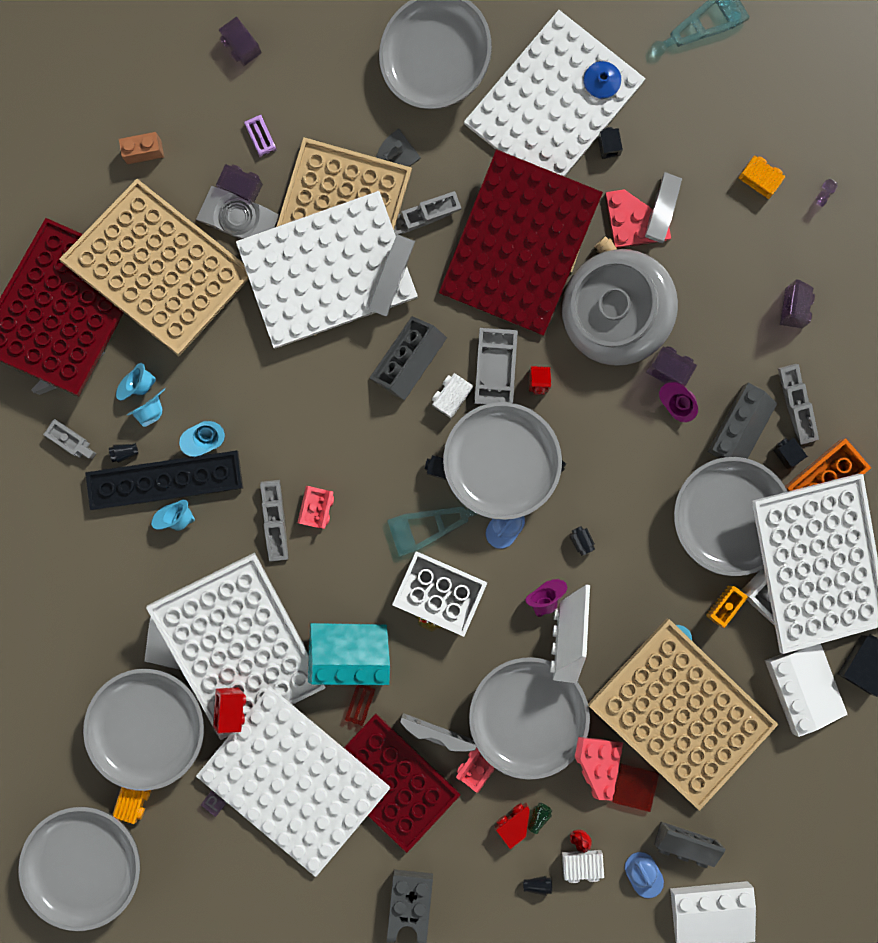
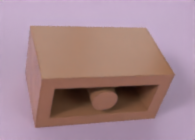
M156 132L119 139L121 155L127 164L164 158L162 142Z

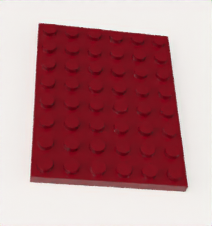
M496 149L439 293L544 336L603 192Z
M45 218L0 297V362L79 397L124 312L60 261V258L83 234Z

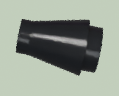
M136 443L113 445V447L109 448L112 463H119L139 454Z
M542 876L524 879V892L544 896L552 894V878Z

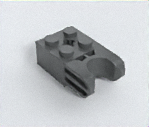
M394 869L387 943H395L398 931L405 926L412 927L416 931L417 943H427L433 873ZM412 891L416 896L409 897L408 895Z

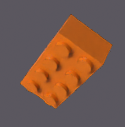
M845 438L838 440L785 485V488L789 492L855 474L864 475L871 467Z

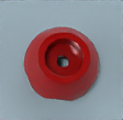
M574 830L571 832L570 842L576 845L578 851L588 852L592 845L590 836L584 830Z

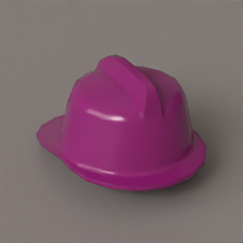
M669 382L661 387L659 398L674 419L680 422H689L696 418L698 404L695 395L677 382Z
M553 579L543 583L526 597V604L533 608L537 617L553 613L557 609L558 600L567 591L566 582L560 579Z

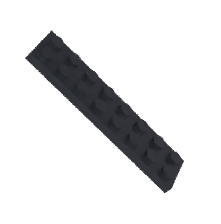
M238 450L85 472L89 507L92 511L243 489Z

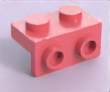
M306 486L297 523L325 529L330 519L329 509L334 502L333 491Z
M476 748L468 754L470 758L467 762L460 765L456 778L464 782L476 793H479L495 768L484 759Z

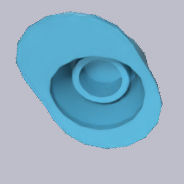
M143 363L137 364L118 385L116 391L117 399L121 401L128 398L131 394H146L155 383L156 378L145 370Z
M166 388L161 390L146 404L128 413L127 416L132 414L143 427L157 421L162 414V406L158 395Z
M203 421L183 432L179 445L184 454L194 457L200 456L219 447L224 441L225 433L223 428L216 422Z
M183 499L159 509L153 516L151 525L157 530L169 527L180 531L188 524L194 522L195 518L188 508L187 500Z

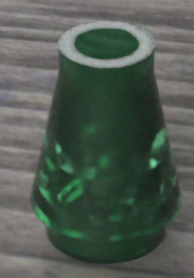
M538 803L534 807L528 829L538 834L552 817V809L544 803Z

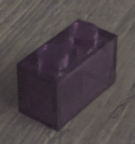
M237 16L219 29L221 34L219 39L226 48L230 47L232 50L230 53L235 61H240L243 66L262 53L258 43Z
M225 164L216 183L218 188L229 191L253 203L263 185L257 174L252 172L245 173L234 164L232 166Z

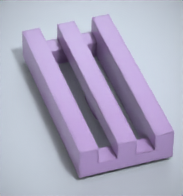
M261 115L244 122L259 157H262L265 153L269 154L272 150H277ZM257 121H260L271 146L267 147L256 123ZM252 123L264 147L262 150H260L249 126Z

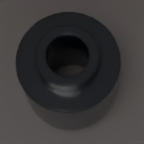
M580 526L572 530L573 534L570 535V538L581 556L595 550V543L587 528L583 529Z

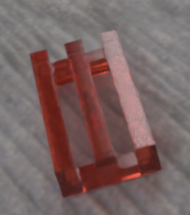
M356 685L345 721H350L360 726L364 725L376 690L375 688L366 685ZM362 688L363 691H362V694H361V697H360V700H359V703H358V706H357V709H356L354 718H352V717H350V716H351V713H352V710H353V707H354V704H355V701H356V698H357L359 689ZM367 690L371 691L362 719L358 720Z

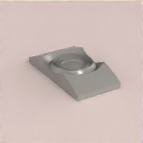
M211 186L196 220L241 240L275 228L280 215L259 204L242 199L229 191Z
M479 329L474 404L513 403L518 330Z
M405 713L402 714L400 723L418 739H427L436 744L446 746L450 751H474L476 749V744L469 737Z

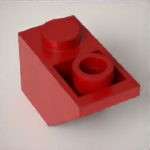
M531 366L529 392H533V395H545V392H548L551 388L550 367Z
M526 802L523 805L519 803L512 809L513 812L509 816L504 815L496 822V831L510 849L526 838L530 810Z

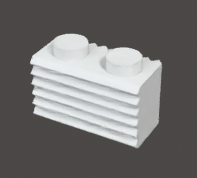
M455 373L452 377L447 376L442 384L445 386L441 392L437 391L432 398V401H434L432 406L450 419H452L473 389V385Z
M592 850L585 853L580 851L562 852L563 877L569 883H578L580 879L597 882L600 880L599 878H604L603 853L601 850Z

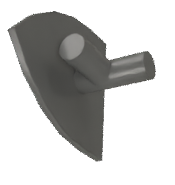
M397 129L384 140L376 158L404 166H410L421 159L400 129Z

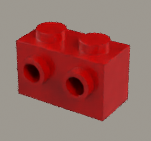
M240 688L216 689L213 727L217 733L241 732L242 725L245 723L243 706L246 705V695Z

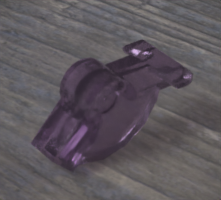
M832 179L824 182L822 185L824 191H821L816 198L817 204L823 207L827 203L830 192L833 194L838 187L837 182Z

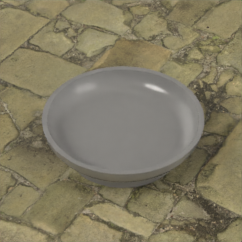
M410 0L392 16L381 38L379 61L384 80L398 98L412 106L423 109H442L452 106L468 97L484 78L491 59L492 42L490 30L481 11L469 0Z
M627 249L606 251L583 263L568 282L562 302L564 326L575 347L585 356L596 362L614 366L639 362L657 351L669 337L678 311L676 288L666 269L654 258L644 253Z
M497 402L477 407L457 422L446 441L443 463L446 479L451 490L467 508L488 518L507 520L532 513L550 498L561 475L562 455L554 431L541 416L531 409L518 404Z
M725 457L712 460L695 470L687 478L679 491L674 511V522L678 538L690 557L702 567L712 572L728 576H742L764 569L752 501L785 493L787 489L770 469L756 461L741 457Z
M531 657L519 658L499 665L481 681L471 702L469 723L472 738L477 749L491 766L511 777L540 779L560 772L575 759L578 737L587 738L590 713L588 702L578 682L570 683L553 680V673L550 672L551 662L548 660Z
M153 669L127 671L106 682L92 698L84 719V742L87 753L96 769L112 783L137 791L159 789L179 779L196 760L204 734L202 711L191 690L176 677Z
M90 807L68 808L45 818L28 836L19 859L20 886L29 906L47 923L70 931L92 930L115 919L130 903L140 876L139 851L130 831L113 815Z

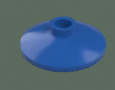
M606 61L592 64L584 75L586 90L592 96L600 99L613 96L621 86L620 71L615 65ZM605 75L607 79L603 80L600 76Z

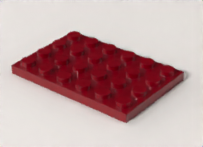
M377 713L343 747L390 786L388 792L368 816L406 853L461 795Z

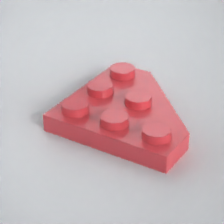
M625 189L605 193L611 233L616 248L657 242L645 237L652 208ZM669 228L664 241L671 239Z
M578 737L575 759L582 766V774L587 784H590L592 788L593 798L613 800L623 742Z

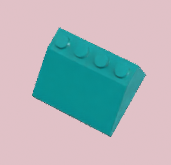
M310 623L308 683L312 685H389L390 658L386 624Z

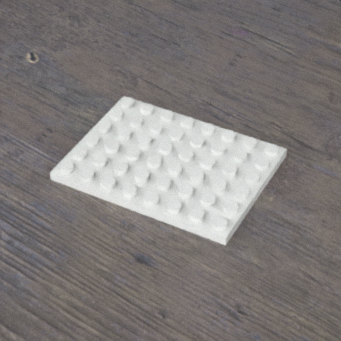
M558 10L466 118L464 124L494 149L565 177L598 138L600 131L608 126L645 82L646 78ZM600 61L612 63L621 74L619 90L613 96L605 99L592 96L584 85L586 70L592 64ZM605 75L600 76L603 80L607 79Z
M380 191L236 241L274 349L376 313L368 309L396 238ZM407 267L391 307L418 298Z
M855 474L753 500L752 506L780 653H789L878 628V557L863 474Z
M255 553L185 586L146 607L212 726L215 691L217 688L241 689L246 695V705L243 706L244 716H246L269 687L273 688L292 705L326 688L325 685H312L308 683L309 653ZM217 733L220 740L228 737L231 734Z
M271 687L264 692L246 714L241 732H232L196 776L315 877L390 789L389 785Z

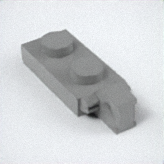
M56 419L52 421L43 434L79 458L84 455L89 459H93L97 454L88 448L90 443Z

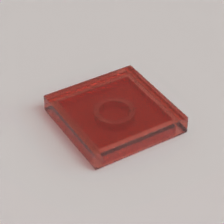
M620 763L612 803L651 812L659 773Z

